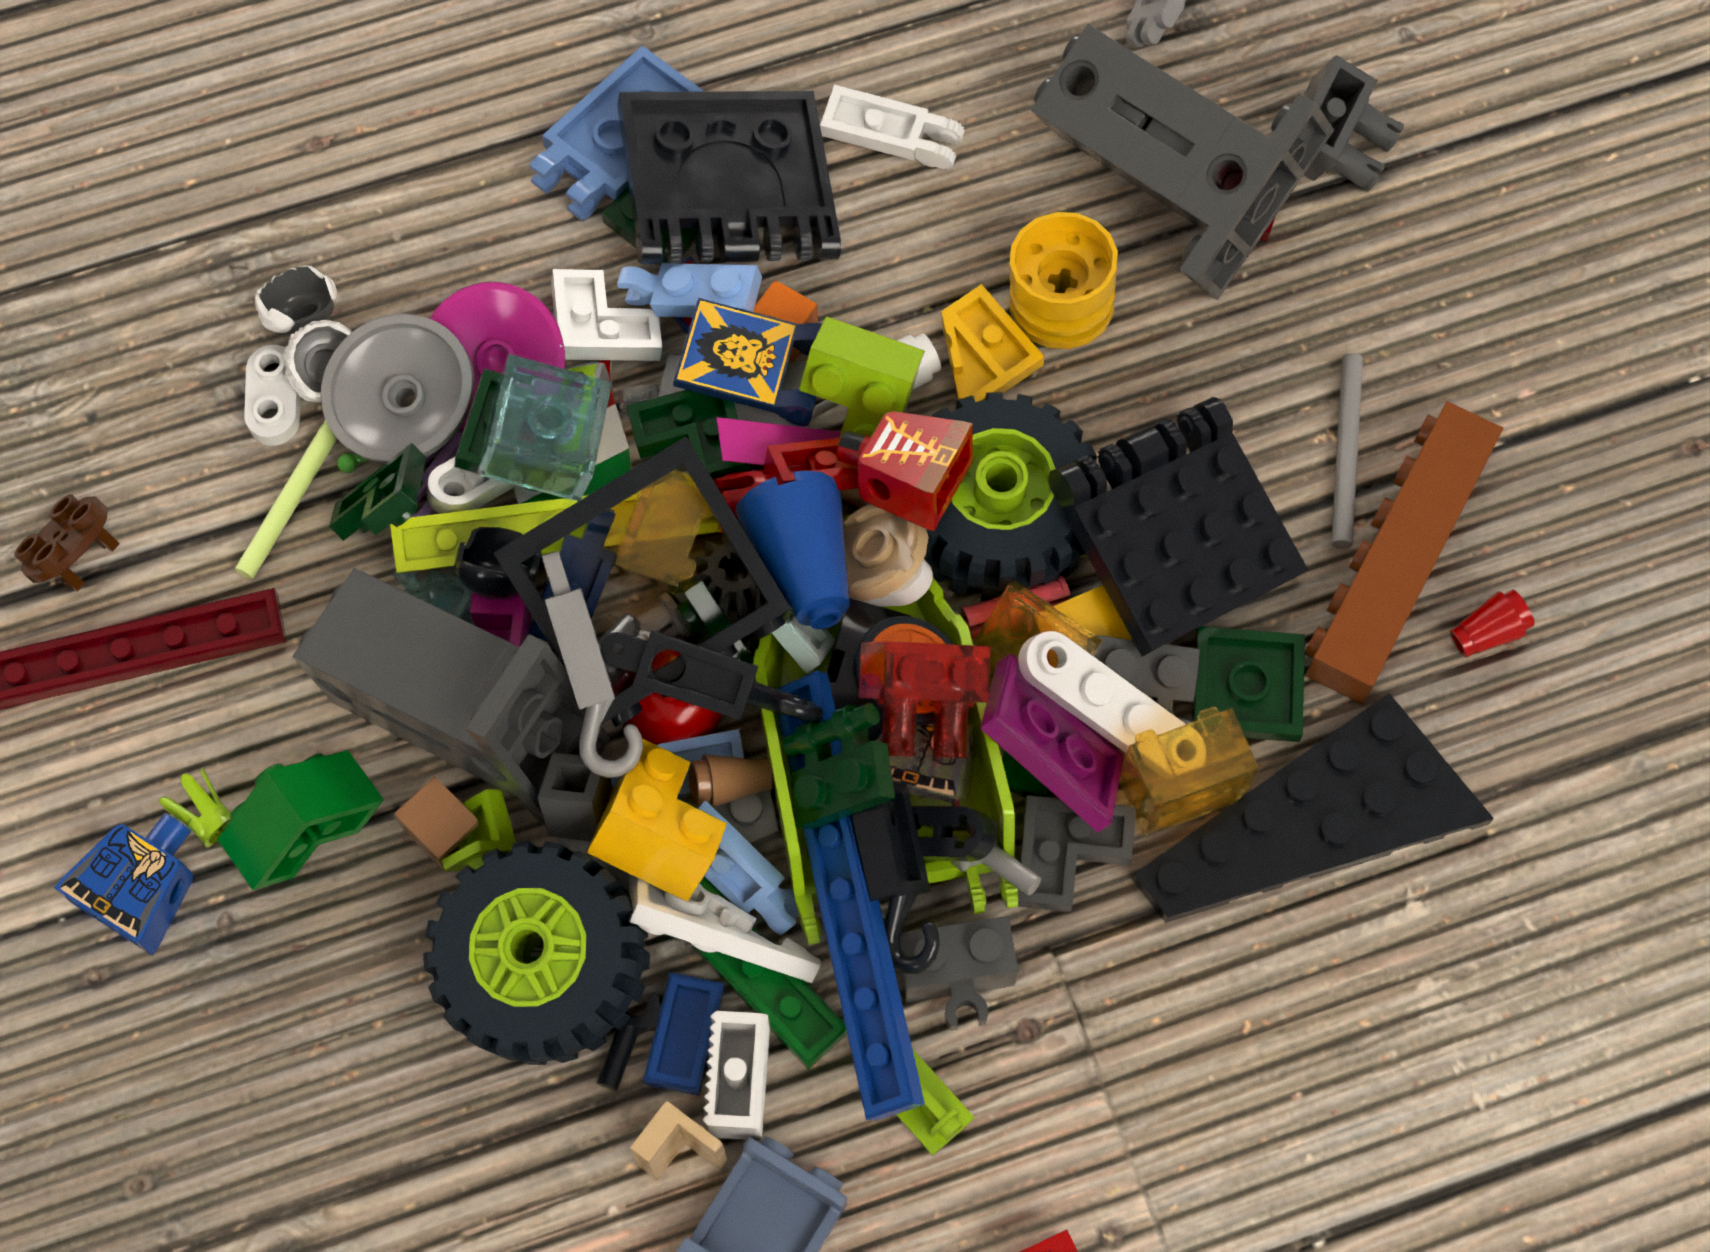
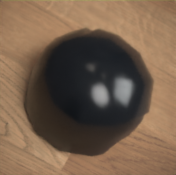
M479 527L474 529L466 545L465 542H460L454 567L458 579L470 591L486 599L510 600L518 596V592L495 557L494 552L524 534L501 527ZM541 551L521 563L532 582H534L539 568Z

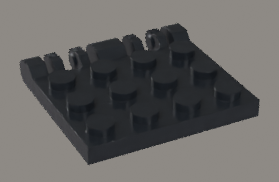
M814 91L619 92L617 107L636 230V251L639 264H661L662 239L660 230H664V245L668 263H681L684 247L680 229H695L696 254L699 263H712L714 257L712 229H718V249L721 262H757L760 256L758 228H763V245L767 261H780L783 252L780 227H794L793 242L798 260H810L813 254V245L817 260H838L840 258L841 237ZM811 227H813V242L811 236Z
M1217 397L1208 398L1195 404L1193 408L1190 407L1180 411L1177 415V426L1176 423L1172 422V419L1168 420L1166 418L1156 422L1152 427H1145L1119 439L1115 445L1112 443L1100 448V451H1098L1099 455L1097 456L1099 464L1096 463V459H1092V456L1088 457L1086 455L1076 459L1074 463L1069 462L1050 471L1048 475V482L1052 493L1142 657L1309 571L1233 434V419L1225 404ZM1187 447L1190 451V453L1186 454ZM1107 481L1112 489L1110 491H1107Z

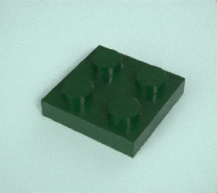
M1204 626L1197 628L1195 648L1200 649L1192 711L1193 730L1201 735L1300 742L1303 736L1305 634Z

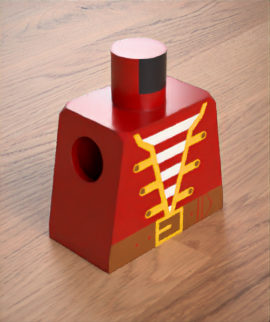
M891 411L883 416L871 437L845 431L838 445L837 460L838 462L857 467L859 496L863 501L925 529L935 531L973 462L972 423Z

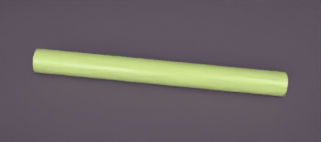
M326 420L320 426L236 565L235 571L241 576L250 580L254 579L337 441Z

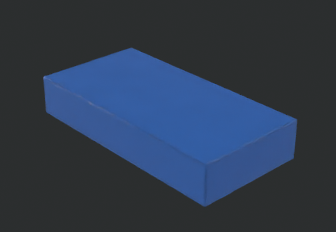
M669 972L643 1079L645 1085L700 1096L709 1057L708 1049L711 1048L709 1038L711 1037L709 1027L712 1026L710 1016L715 1011L720 1010L725 989L724 983Z

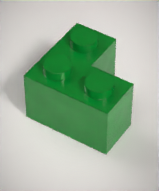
M349 750L326 756L323 753H317L308 757L303 762L287 766L278 763L262 771L256 777L254 782L256 786L247 799L231 812V821L217 840L250 888L256 890L294 878L318 845L358 834L384 799Z

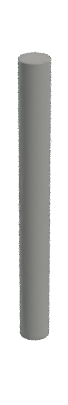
M1355 353L1345 354L1342 357L1331 543L1333 547L1341 549L1353 546L1363 357Z

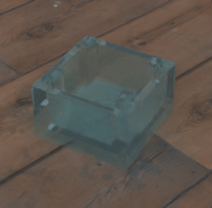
M508 354L497 381L476 474L580 501L594 474L612 382Z

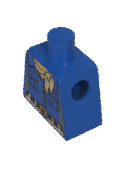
M166 813L161 816L146 838L124 824H119L58 881L54 889L70 903L153 956L193 881L194 875L180 860L174 857L191 833V830Z

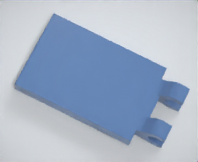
M643 45L542 135L543 147L547 150L538 154L529 164L530 168L537 173L531 179V183L544 193L554 189L564 171L577 180L566 192V196L574 201L567 209L582 222L594 213L605 194L615 200L629 187L617 107L619 92H705Z

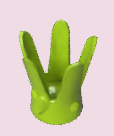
M202 767L200 769L201 774L215 802L191 775L185 773L180 777V782L199 810L200 817L168 797L163 796L158 799V802L163 806L164 810L187 825L199 837L205 847H209L218 842V837L231 821V811L221 803L207 773Z

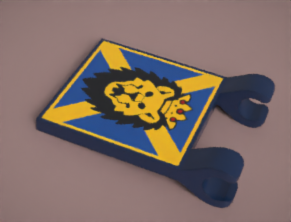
M698 298L673 386L773 412L794 425L807 426L811 422L816 396L799 391V389L781 390L792 347L809 356L811 346L823 323L796 324Z

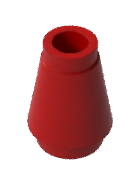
M1512 589L1505 594L1497 591L1460 622L1457 627L1451 629L1450 636L1458 651L1463 657L1467 658L1474 653L1477 654L1526 637V630L1532 628L1535 622L1529 607L1516 590Z

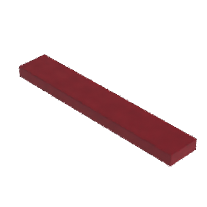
M275 588L0 651V709L286 643L287 638L278 593Z

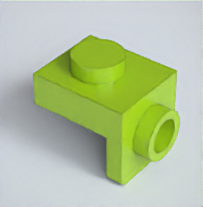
M486 789L462 803L477 818L479 825L459 844V851L442 860L445 872L461 871L466 865L476 870L484 865L482 855L496 848L504 854L512 852L513 843H516L502 790Z

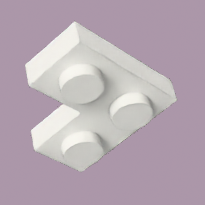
M553 269L551 286L554 318L563 338L565 360L660 361L663 348L659 317L655 316L652 309L607 308L603 270Z

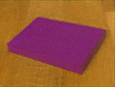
M1011 653L1008 654L996 665L980 729L1097 833L1112 824L1124 754L1106 738L1031 685L1020 671L1018 658Z

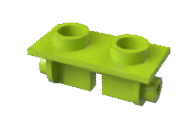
M913 1049L925 1105L895 1115L926 1150L934 1156L971 1123L975 1117Z

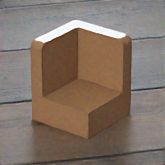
M435 776L394 813L402 829L443 871L442 860L448 857V854L479 825L477 818Z

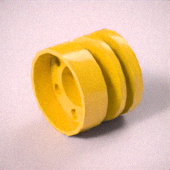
M1055 212L1035 218L1019 231L1011 245L1010 312L1014 322L1030 341L1047 348L1072 349L1089 344L1105 332L1114 316L1118 250L1111 234L1101 224L1079 213Z

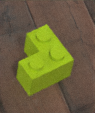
M826 316L811 346L799 391L848 407L840 438L845 431L871 437L886 413L891 411L906 413L925 350Z

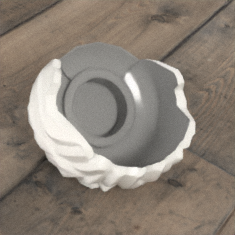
M331 320L312 321L304 327H299L298 331L290 335V340L283 353V361L286 368L285 374L290 386L306 401L321 403V385L328 361L340 343L352 333L343 324Z

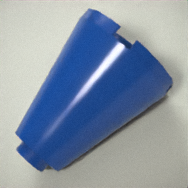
M793 472L796 481L779 486L776 477L748 491L737 503L735 510L738 517L737 520L791 607L790 610L800 624L811 626L814 629L832 627L842 619V615L850 606L841 493L837 488L834 478L823 472Z

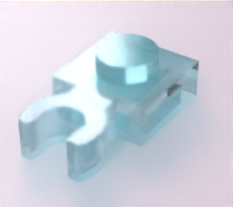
M396 568L394 569L392 574L397 582L406 586L404 592L469 622L471 618V598L474 592L465 587L458 577L430 570L425 582L418 581L413 572L397 574Z

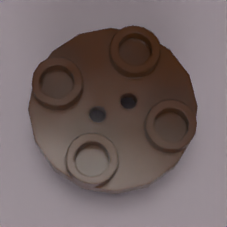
M69 494L60 499L50 511L49 517L52 520L38 534L34 533L25 538L15 551V558L22 563L21 571L33 583H42L56 577L68 588L72 587L78 592L85 583L69 567L89 549L94 541L103 549L107 548L112 552L120 544L103 528L108 514V508L96 496L84 497L78 500L72 494Z

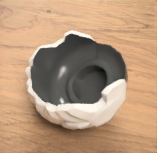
M304 265L298 266L297 269L291 268L287 273L273 276L271 282L264 283V287L257 290L255 306L259 313L258 317L262 325L270 331L288 335L294 334L295 331L299 330V327H304L312 321L330 319L334 309V301L337 297V289L332 279L327 277V275H323L312 266Z

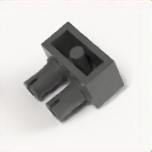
M1337 55L1312 77L1303 95L1319 106L1334 129L1304 176L1315 181L1324 172L1328 173L1333 170L1368 192L1376 184L1380 177L1379 174L1383 171L1385 165L1348 143L1352 131L1362 135L1385 152H1388L1400 137L1399 134L1403 131L1404 124L1390 118L1368 103L1378 80Z

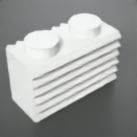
M715 1011L710 1016L712 1026L709 1027L711 1037L709 1038L711 1048L708 1049L710 1059L707 1061L709 1071L706 1072L708 1082L705 1084L707 1094L704 1096L706 1106L703 1107L705 1117L702 1119L705 1130L716 1138L747 1140L748 1137H751L754 1140H762L770 1033L769 1017L763 1013Z

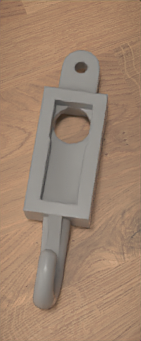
M559 551L542 555L554 596L545 599L547 610L579 710L586 708L579 739V755L584 765L594 774L606 778L622 777L632 771L640 760L643 749L642 735L635 725L628 724L624 727L628 748L621 758L609 761L603 759L597 753L596 741L601 723L612 701L615 699V694L582 589L578 588L571 591Z

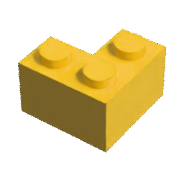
M642 738L643 749L640 760L632 771L622 777H618L586 853L688 902L714 861L727 823L677 799L691 762Z

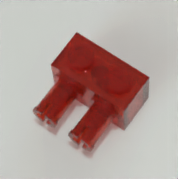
M891 641L861 642L859 698L877 699V704L883 705L881 742L887 743L889 756L916 757L917 706H922V701H929V706L935 707L933 751L931 757L968 758V708H974V702L989 703L991 646Z

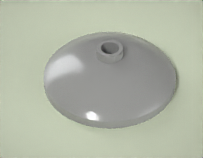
M396 314L377 318L360 326L348 335L336 348L328 361L321 385V404L325 420L332 433L347 449L366 460L385 464L411 443L427 457L447 444L464 424L474 398L475 378L473 367L460 341L452 332L438 322L412 314ZM415 395V401L412 405L402 407V401L405 397Z

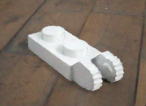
M835 84L820 123L823 137L913 161L916 158L925 166L937 167L943 170L952 168L956 158L955 152L943 144L939 145L936 142L922 139L923 133H926L935 141L958 144V142H961L965 132L961 123L928 113L929 109Z

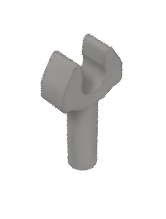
M992 820L993 823H994V825H995V827H996V837H997V835H998V834H997V823H996L994 820ZM970 826L969 830L966 831L974 836L975 827ZM996 841L990 853L981 860L973 862L951 861L960 871H966L969 867L977 864H984L1028 896L1036 891L1042 879L1035 872L996 846Z

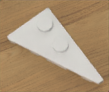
M629 874V896L633 912L629 915V922L637 924L644 931L654 935L667 934L688 941L699 950L712 953L717 951L810 983L813 982L821 966L819 958L814 957L805 948L789 938H786L780 946L752 931L751 929L756 921L755 917L721 896L707 891L701 884L697 886L689 901L686 902Z

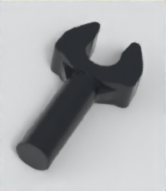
M652 992L644 1013L639 1016L629 1015L630 1019L622 1029H616L596 1083L599 1086L617 1091L637 1037L647 1031L656 1030L661 1009L657 992Z

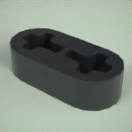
M912 806L917 830L921 829V826L934 830L933 837H919L924 861L973 862L983 859L993 849L996 841V827L992 819L985 813L964 806ZM970 826L975 827L974 837L966 838L965 842L952 838L953 831L969 830Z

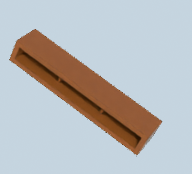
M1448 401L1445 402L1438 418L1427 415L1414 440L1415 443L1423 446L1417 459L1415 460L1406 455L1393 481V484L1401 487L1395 501L1384 498L1371 523V526L1379 529L1373 544L1362 540L1349 566L1350 569L1358 572L1350 587L1340 583L1326 610L1335 615L1328 631L1318 626L1305 650V655L1313 659L1305 675L1306 677L1362 705L1364 704L1504 429L1503 427Z

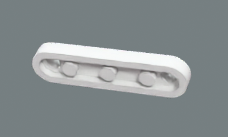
M1047 631L1032 636L1022 645L1018 658L1019 668L1023 677L1031 685L1165 781L1176 782L1190 779L1201 771L1206 759V750L1200 735L1068 637L1059 632ZM1049 649L1053 650L1058 656L1056 668L1052 667L1047 661ZM1178 744L1183 745L1186 750V758L1183 762L1176 755Z

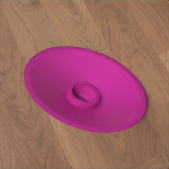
M502 282L472 284L447 297L429 318L452 332L466 350L474 372V397L484 368L534 382L533 394L530 400L545 405L548 394L559 391L565 370V348L561 331L548 308L528 291ZM467 416V418H466L464 424H463L462 427L460 428V429L463 430V431H464V429H465V425H466L468 416ZM523 423L522 429L529 425Z

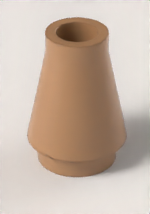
M703 754L701 760L690 761L688 769L689 787L695 805L702 804L706 800L714 808L758 792L771 791L772 770L767 758L748 759Z

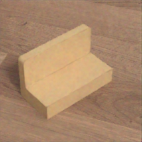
M667 1100L630 1147L638 1166L656 1180L659 1179L685 1144L719 1170L727 1163L723 1143Z

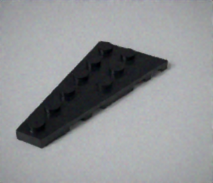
M1388 693L1137 871L1132 880L1165 923L1229 904L1232 900L1251 894L1282 888L1284 884L1307 877L1312 879L1388 856L1393 851L1419 843L1427 844L1443 839L1446 835L1470 828L1473 830L1489 825L1494 818L1392 695Z

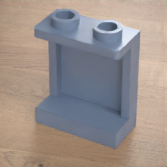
M765 1136L763 1141L759 1143L753 1138L748 1137L742 1146L743 1152L692 1236L690 1239L685 1237L677 1252H819L847 1206V1196L839 1192L843 1183L816 1166L808 1173L790 1161L794 1153L772 1138Z

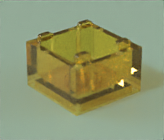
M673 470L639 491L612 568L669 589L676 588L679 581L684 582L692 578L696 567V562L688 558L701 520L706 521L714 515L688 474Z
M1211 707L1198 713V721L1156 735L1154 730L1149 729L1135 736V743L1128 747L1121 770L1120 783L1130 806L1136 807L1135 818L1143 837L1228 807L1247 794L1259 767L1232 708L1219 713L1216 707Z

